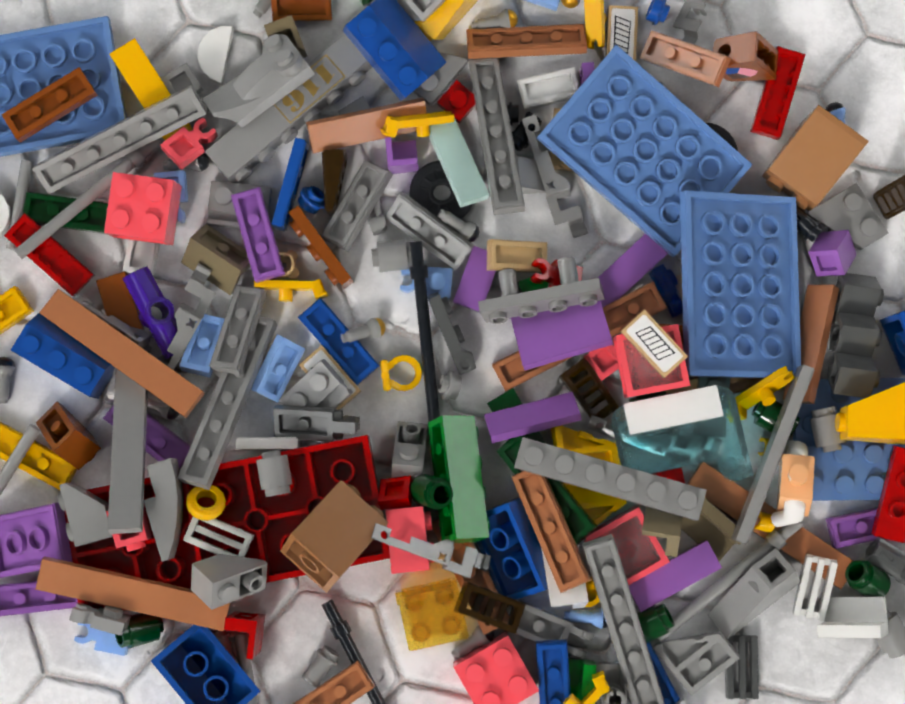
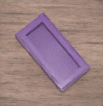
M476 246L473 247L453 303L479 312L478 301L486 300L496 271H487V250Z

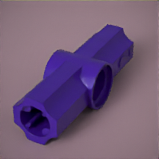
M146 266L125 276L123 281L140 311L139 318L141 323L149 328L166 360L174 355L168 352L167 349L178 331L174 317V307L170 300L163 296L151 271ZM152 306L159 308L161 311V320L154 318L152 315Z

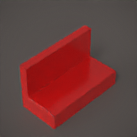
M235 611L225 617L224 630L249 633L246 659L253 660L261 652L266 614Z

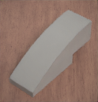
M169 458L146 466L155 497L144 500V505L162 562L175 558L182 529L184 498L182 482L177 478L180 473L177 458Z

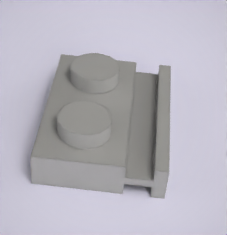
M211 181L206 224L209 226L240 229L231 195L260 187L269 215L272 188L269 186Z
M323 359L279 400L283 405L336 409L353 391L347 388L344 380Z

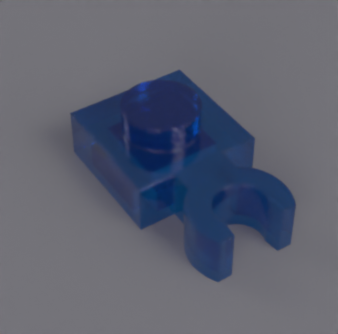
M664 264L652 269L648 274L664 299L671 317L674 318L682 314L683 305L676 293L677 289L675 286L678 285L673 271L671 269L666 270Z

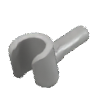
M379 198L374 207L376 217L368 219L374 236L385 232L388 228L381 207V198Z

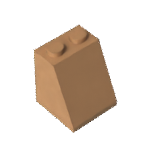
M818 105L801 122L762 177L767 180L766 184L771 189L777 192L782 191L789 197H796V205L800 209L811 211L818 206L869 141Z
M340 480L290 534L280 552L327 593L374 540L371 537L375 523L386 526L389 522L384 519V514L379 508L369 505L361 498L360 492L354 486L346 485Z

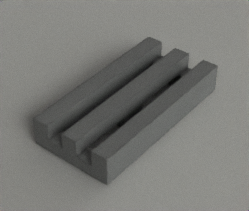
M732 635L727 640L732 646L733 642H738V654L740 655V659H738L739 691H734L732 664L725 669L726 698L759 699L758 636ZM745 642H749L750 691H746Z

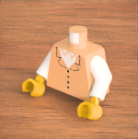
M770 438L759 439V442L765 443V449ZM787 441L779 463L777 510L773 514L760 511L758 516L760 521L754 529L771 533L775 527L801 522L804 517H808L813 499L815 457L808 456V447L805 443L801 441ZM765 449L763 452H758V454L763 456Z

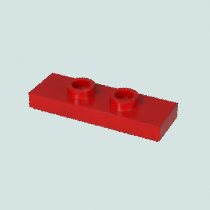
M777 46L776 80H765L750 129L752 133L775 140L781 138L806 55Z
M24 213L4 236L18 247L37 232L41 226ZM52 236L27 255L72 297H75L95 276Z
M894 445L871 534L901 543L905 542V448Z

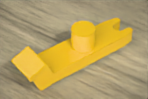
M584 0L587 47L594 49V42L597 40V46L604 48L605 23L607 21V15L604 13V1Z
M451 111L400 117L387 115L384 127L380 131L385 136L395 138L398 129L416 127L418 137L430 136L429 125L455 122L454 114Z
M321 279L314 281L266 280L259 283L254 281L255 288L279 290V301L292 302L293 291H313L317 300L320 297L322 299L329 296L324 289Z
M784 366L735 398L729 399V412H726V415L737 422L747 419V410L760 401L764 406L772 405L776 401L773 393L795 379L793 372L788 371L787 367Z
M604 670L592 675L595 686L581 701L572 693L565 699L563 704H594L603 694L609 692L610 687L606 681Z

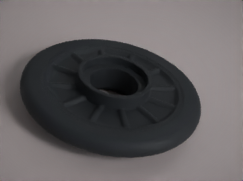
M440 161L430 162L420 168L411 181L409 196L436 217H438L440 210L444 209L462 219L473 205L460 208ZM439 185H445L451 191L450 197L446 200H438L433 194L434 189Z

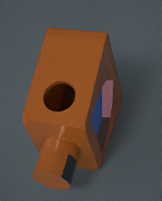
M757 31L718 38L714 41L713 51L731 58L723 77L725 80L731 82L776 80L778 50Z

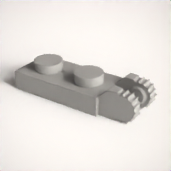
M522 602L526 606L516 634L535 642L567 639L569 633L575 634L586 641H592L593 633L574 626L568 620ZM567 644L568 653L585 659L587 652L584 649Z

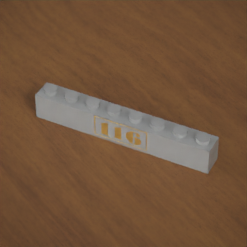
M346 34L341 36L308 64L314 72V76L243 128L239 124L234 126L205 151L212 162L231 183H236L237 181L241 183L252 174L253 167L259 162L265 163L270 160L276 152L275 149L283 142L284 144L291 142L298 135L297 130L306 122L317 120L323 108L328 104L330 106L336 104L343 97V91L351 85L353 87L357 86L365 79V73L372 66Z

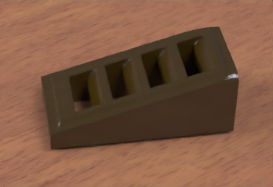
M346 149L323 150L322 152L325 209L329 216L333 215L338 207L348 160Z
M905 175L873 194V198L885 219H890L905 211Z
M585 358L559 376L569 392H573L575 400L589 419L591 415L604 419L619 408ZM581 371H584L586 376L574 384L571 379ZM591 380L594 385L581 394L578 389ZM598 390L601 395L588 404L585 399ZM603 400H606L608 405L595 414L592 409Z
M464 582L454 612L516 634L526 604L471 582ZM474 592L477 594L470 610L466 607L471 593ZM484 596L488 597L484 613H478ZM496 601H499L501 604L496 618L493 619L491 615ZM510 605L513 606V609L506 624L502 621L507 607Z

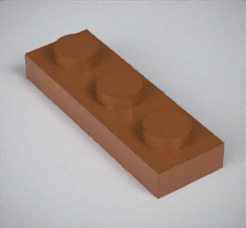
M78 67L1 115L15 138L21 143L98 96L83 70Z
M296 206L288 213L293 218L289 222L290 226L299 238L305 235L311 244L306 248L316 261L322 259L328 266V269L324 272L335 286L340 283L344 289L353 283L352 278L300 207Z

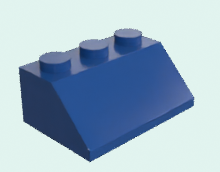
M375 0L347 23L342 30L400 101L410 95L446 63V60L397 0Z
M40 313L25 325L11 348L12 352L92 398L99 399L112 378L115 369L114 366Z
M520 496L486 510L490 521L489 538L477 541V545L481 554L492 556L488 571L497 592L516 600L547 590L541 546Z
M191 626L151 660L185 704H247L261 692L211 630L206 627Z

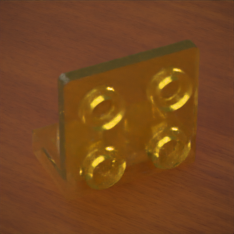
M456 577L396 590L397 605L400 606L408 649L410 651L459 641L469 637L465 616L454 612L460 594Z

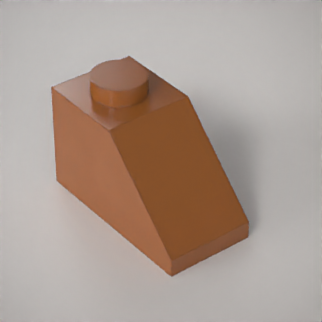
M58 401L36 422L53 452L78 470L90 462L101 449L93 435Z

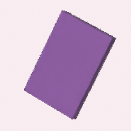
M601 300L592 306L574 305L567 307L566 310L561 312H550L548 310L538 312L536 316L531 318H521L519 316L511 318L525 371L613 345Z
M59 502L0 515V578L39 571L44 556L73 562L69 538L66 533L65 514Z

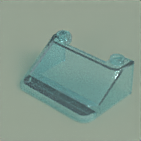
M717 386L723 417L629 435L624 407L618 408L612 416L611 424L619 464L651 474L717 460L721 475L728 480L738 481L754 476L736 399L733 392L726 387Z

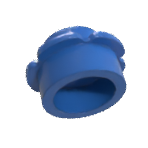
M652 0L645 18L653 22L652 25H657L659 21L664 23L670 10V6L666 4L667 0Z
M315 186L303 187L298 203L305 211L316 214L320 209L325 208L324 193Z

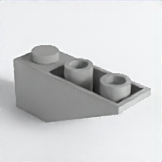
M775 548L741 577L709 612L708 617L722 634L729 639L800 583L796 570Z

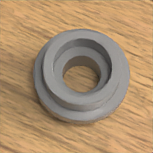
M451 370L446 375L440 377L437 391L441 393L442 400L448 401L449 398L455 400L458 397L462 377L456 375Z

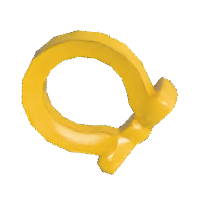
M409 355L397 356L389 362L385 359L380 361L384 391L388 392L391 388L398 391L411 390L419 384L422 378L420 364ZM399 362H407L414 368L415 377L410 384L401 385L390 379L389 370Z

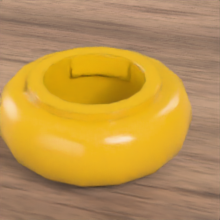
M211 485L210 490L194 487L186 498L188 512L199 520L209 521L216 519L225 509V496L214 485ZM202 497H209L214 500L215 504L208 508L202 507L197 503V500Z

